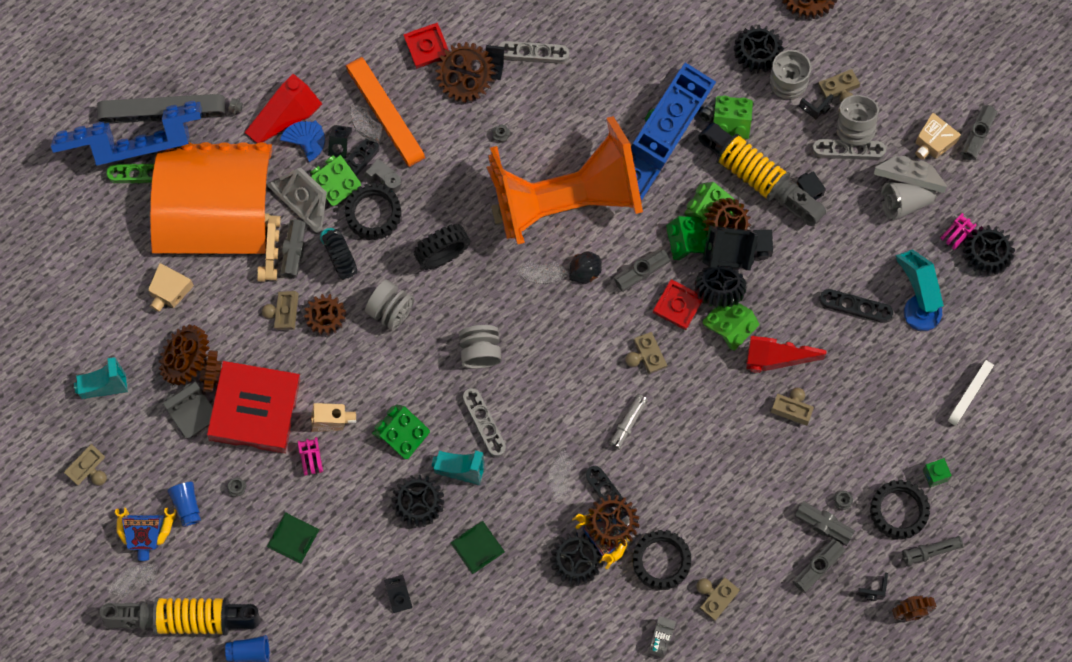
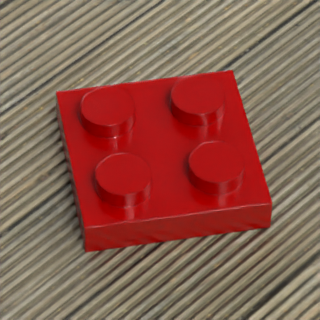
M438 22L403 34L416 69L442 60L440 56L446 57L444 50L449 51Z
M671 279L653 309V313L687 330L702 304V299H698L695 291Z

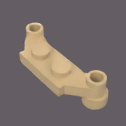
M265 213V228L268 229L266 267L258 266V282H265L266 280L277 281V269H274V259L278 260V248H275V242H279V230H276V227H280L281 216H271L269 213Z

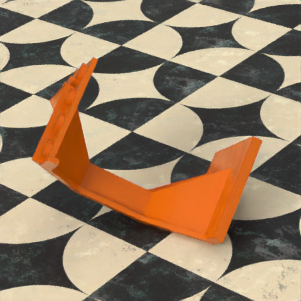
M614 116L606 118L609 130L606 139L583 167L575 173L531 183L504 170L501 165L498 147L490 148L491 154L488 155L490 166L486 168L496 188L507 239L515 238L517 245L525 243L522 231L541 217L586 205L631 207L635 214L643 212L630 142Z

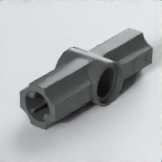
M990 105L982 106L961 151V155L964 158L976 160L998 113L994 107ZM975 131H981L983 135H979Z
M297 219L290 220L287 239L283 243L281 276L297 278L300 258H303L302 252H304L303 241L306 222Z
M659 248L647 257L638 259L634 265L614 277L617 287L624 292L636 283L646 280L650 274L670 262L668 254L664 249ZM644 267L647 271L639 272L637 269Z
M805 501L802 502L795 514L796 518L812 526L813 530L817 533L820 532L823 536H829L847 546L855 532L852 528L839 522L833 514L824 510L820 511Z
M832 539L792 582L800 591L806 593L846 550L838 541ZM821 562L824 565V569L817 570L814 563Z

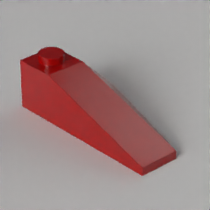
M292 74L276 91L245 131V134L256 143L265 142L287 129L290 125L311 117L322 105V102L306 83L295 74Z
M751 336L747 351L746 369H750L753 373H761L762 371L824 360L827 350L809 346L797 348L791 342L779 344L776 343L777 339Z

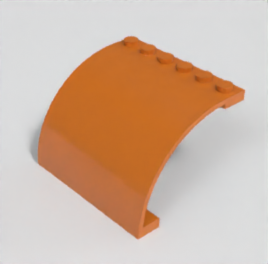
M189 142L187 145L158 151L154 164L151 188L150 221L152 253L266 254L265 197L272 144L263 142L257 144L245 142L238 144H229L227 142L220 144H211L209 142L192 144Z

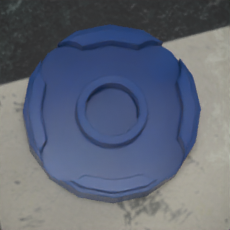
M914 295L905 305L904 318L913 329L929 331L940 323L942 307L938 308L935 312H925L919 307L916 295Z

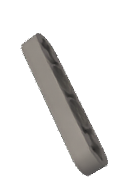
M504 41L499 44L500 47H508L510 50L507 54L504 53L505 60L561 64L569 59V49L564 45ZM514 47L517 48V49H516V54H517V55H514ZM522 48H527L530 53L523 56L519 51ZM544 49L548 52V55L541 57L538 55V51ZM560 51H563V57H559Z
M820 139L814 143L812 150L813 154L819 158L880 160L886 153V146L879 141H870L864 145H852L842 140ZM819 145H823V152H820V149H817L819 148ZM830 145H832L831 153H829ZM838 145L843 146L845 152L837 153L835 147ZM856 146H860L863 148L864 152L862 154H856L853 148ZM867 146H869V154H866L868 149ZM875 147H879V154H876V151H873L875 150Z
M474 388L467 389L463 395L464 403L489 453L497 458L503 456L506 452L505 442L481 394ZM471 393L473 396L477 395L475 397L477 406L475 407L472 400H467ZM483 410L486 416L483 419H477L475 417L476 411ZM492 427L494 429L493 435L486 436L483 433L484 428ZM495 439L498 446L502 445L500 452L492 450L494 449V444L490 440Z

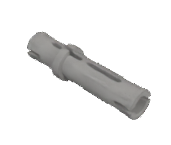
M638 394L622 423L616 427L617 431L609 442L612 447L615 445V449L620 450L626 437L631 434L632 426L648 402L647 398L644 397L642 399V395Z

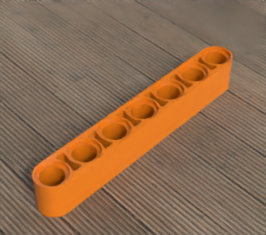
M361 56L345 65L351 78L407 166L411 167L425 159L419 144L364 58Z

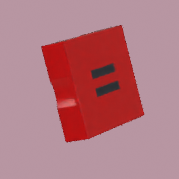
M223 361L207 433L209 441L231 445H248L260 450L286 454L291 430V416L296 405L300 385V374Z

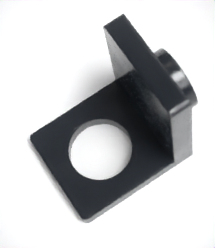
M486 45V51L488 52L486 58L491 57L493 60L489 64L495 65L491 70L498 71V74L491 75L490 78L501 80L505 47Z
M830 94L818 108H815L802 98L799 107L817 120L821 114L825 115L830 110V104L834 95Z
M334 125L329 135L328 156L334 155L337 157L341 155L343 158L347 157V145L352 133V127ZM340 144L343 147V151L340 153L335 152L333 145Z
M885 572L883 575L881 591L859 588L856 595L864 596L865 600L868 601L883 600L886 596L888 573Z
M403 574L385 579L384 582L393 613L411 609L412 604ZM394 581H400L397 584L391 585Z

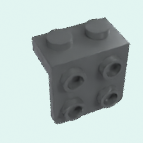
M196 382L185 385L181 392L176 395H170L166 402L163 403L187 439L192 438L210 424L213 407Z

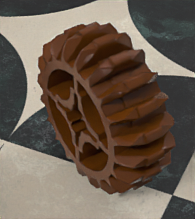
M720 198L718 201L712 202V206L707 207L709 213L703 214L706 220L702 222L706 224V227L702 230L708 232L709 225L748 229L751 226L748 223L751 217L746 215L749 210L743 209L744 204L739 203V200ZM725 209H729L733 215H730Z
M607 495V501H604L602 497L599 498L601 504L599 505L597 502H594L593 506L596 510L589 508L588 511L592 515L586 516V520L591 521L586 523V527L592 528L588 531V534H596L593 537V541L601 539L599 545L603 546L607 542V548L609 549L611 543H614L616 549L618 548V542L626 546L625 539L631 542L633 539L630 534L637 535V531L633 529L639 528V524L635 522L639 520V516L634 515L637 513V509H630L633 505L632 502L625 505V497L622 498L621 502L618 501V495H615V500H611L610 495ZM615 507L612 513H601L606 508ZM622 510L629 518V526L620 520ZM616 517L617 524L611 525L609 528V519L612 520V518ZM597 518L606 524L604 533L596 525ZM614 530L625 531L618 536H609Z

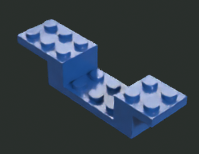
M686 62L673 79L631 146L641 201L716 81Z
M189 101L184 103L183 106L171 105L166 107V110H163L162 117L165 131H156L154 135L146 136L143 134L135 137L133 140L121 139L115 144L109 123L98 122L88 128L80 126L71 132L66 130L57 132L53 137L51 149L55 153L90 145L97 166L189 144V130L186 122L201 119V103Z

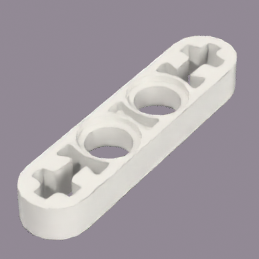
M985 360L948 419V422L955 426L957 425L994 364Z

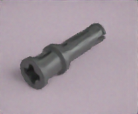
M960 536L928 546L921 544L915 549L902 550V557L906 566L910 567L913 563L919 561L926 562L929 560V557L963 548V541Z

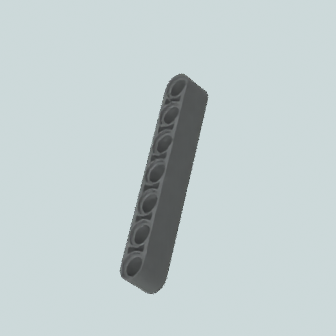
M220 94L104 100L97 103V122L114 124L162 121L163 110H166V107L171 105L183 106L184 103L189 101L201 103V118H218L225 116V97Z

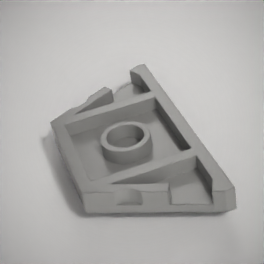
M894 156L876 166L874 175L942 193H945L947 187L933 165L925 161L911 160L906 156Z
M297 168L289 174L268 183L267 186L316 233L321 232L327 192L302 168Z

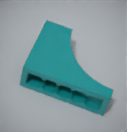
M913 249L895 255L897 262L911 282L919 307L925 312H935L938 308L943 307L934 264Z
M115 357L107 358L108 363L97 371L76 376L77 382L74 383V389L81 399L128 392L126 373Z
M476 450L475 453L468 455L439 451L438 456H434L431 467H434L435 474L480 485L485 468L483 452Z

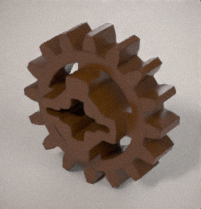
M321 294V299L315 296V302L309 301L310 308H305L307 314L304 315V318L308 320L306 322L307 326H312V332L318 330L319 335L326 332L327 336H329L331 330L337 333L336 327L342 328L340 322L346 321L343 316L346 314V310L343 309V303H339L338 297L333 300L331 294L327 298H325L324 294ZM335 309H337L338 311L337 318L333 314L335 312ZM313 312L317 315L315 321L313 320Z
M209 350L208 359H204L206 363L201 365L202 370L199 381L204 382L203 392L212 393L214 383L218 384L222 361H217L218 351Z
M923 595L911 596L900 601V605L893 608L892 612L896 620L916 621L928 616V612L936 609L935 607L937 606L932 597L923 598Z

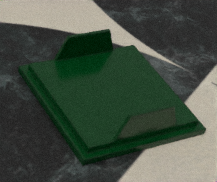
M285 512L267 547L301 564L320 529Z
M481 521L450 542L472 574L505 553L484 521Z

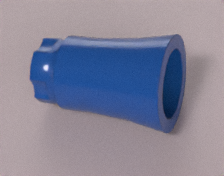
M193 482L181 483L167 490L183 527L201 521Z
M267 635L226 643V660L228 662H269L270 649Z

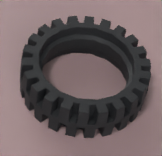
M372 183L371 186L364 184L365 187L363 188L359 186L357 191L354 190L351 193L352 196L348 197L345 205L346 220L350 229L356 235L358 234L359 237H365L367 240H371V238L378 240L380 237L382 239L386 238L387 234L391 235L392 231L397 229V225L401 221V205L394 191H391L389 187L385 188L383 184H379V186L376 183ZM368 196H381L391 205L392 213L390 219L381 227L368 228L361 225L355 217L358 203Z
M451 224L447 228L442 227L440 231L436 230L434 234L431 233L428 235V238H424L423 242H420L415 247L413 253L423 270H433L434 268H439L440 265L443 266L447 262L453 261V258L459 257V254H462L468 248L471 240L462 225L454 224L452 226Z
M893 480L885 483L873 496L870 507L871 519L874 521L875 527H878V531L886 534L885 536L899 538L901 540L911 538L925 527L930 515V503H928L927 495H924V491L922 488L919 489L917 484L913 485L908 480L906 482L903 480ZM896 491L905 492L916 500L919 507V517L914 524L906 528H897L886 522L881 513V503L884 497Z
M668 530L652 531L648 535H644L634 549L632 558L634 572L638 579L644 585H648L649 588L657 590L675 588L684 581L690 571L691 552L689 546L676 533L673 534ZM660 541L668 542L679 551L681 567L672 577L665 579L655 578L645 570L642 561L643 553L651 544Z

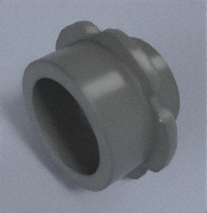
M240 98L231 99L228 112L233 113L234 116L236 113H241L243 103L240 102Z
M710 105L700 107L699 116L703 120L711 122L714 119L715 109Z
M500 124L492 130V136L498 142H504L510 136V130L507 129L506 125Z
M238 477L231 479L227 484L228 492L232 496L243 495L247 487L246 482Z
M841 491L834 496V504L837 508L846 510L851 507L853 497L849 492Z

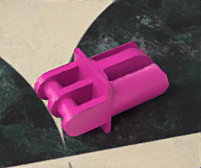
M962 213L954 220L953 224L940 239L944 241L954 230L955 232L949 237L946 244L949 246L960 235L961 237L952 246V249L955 250L967 238L968 234L975 229L977 224L971 223V219H966Z
M317 437L314 440L306 439L304 442L299 440L298 446L304 476L308 475L305 458L309 459L312 474H316L313 457L317 458L319 473L323 472ZM316 445V449H311L310 446ZM307 447L308 450L302 451V448Z

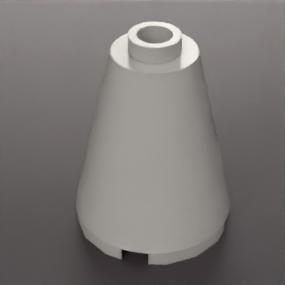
M885 183L881 191V196L884 195L885 201H882L884 213L887 218L897 220L926 207L936 199V191L907 183Z

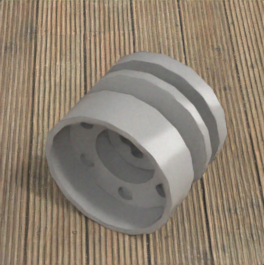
M786 50L775 57L770 75V87L777 96L784 99H795L805 93L811 74L809 58L797 50Z
M852 95L845 98L839 107V118L836 128L839 138L852 145L869 143L876 133L879 114L878 104L873 99L862 95Z
M384 280L368 300L365 313L375 320L382 317V324L388 325V328L393 331L407 318L415 298L411 294L407 295V292L404 290L397 294L398 286L389 280Z
M476 325L459 331L460 347L464 348L461 351L463 367L470 369L488 368L502 362L501 350L497 346L500 342L497 327L492 325Z

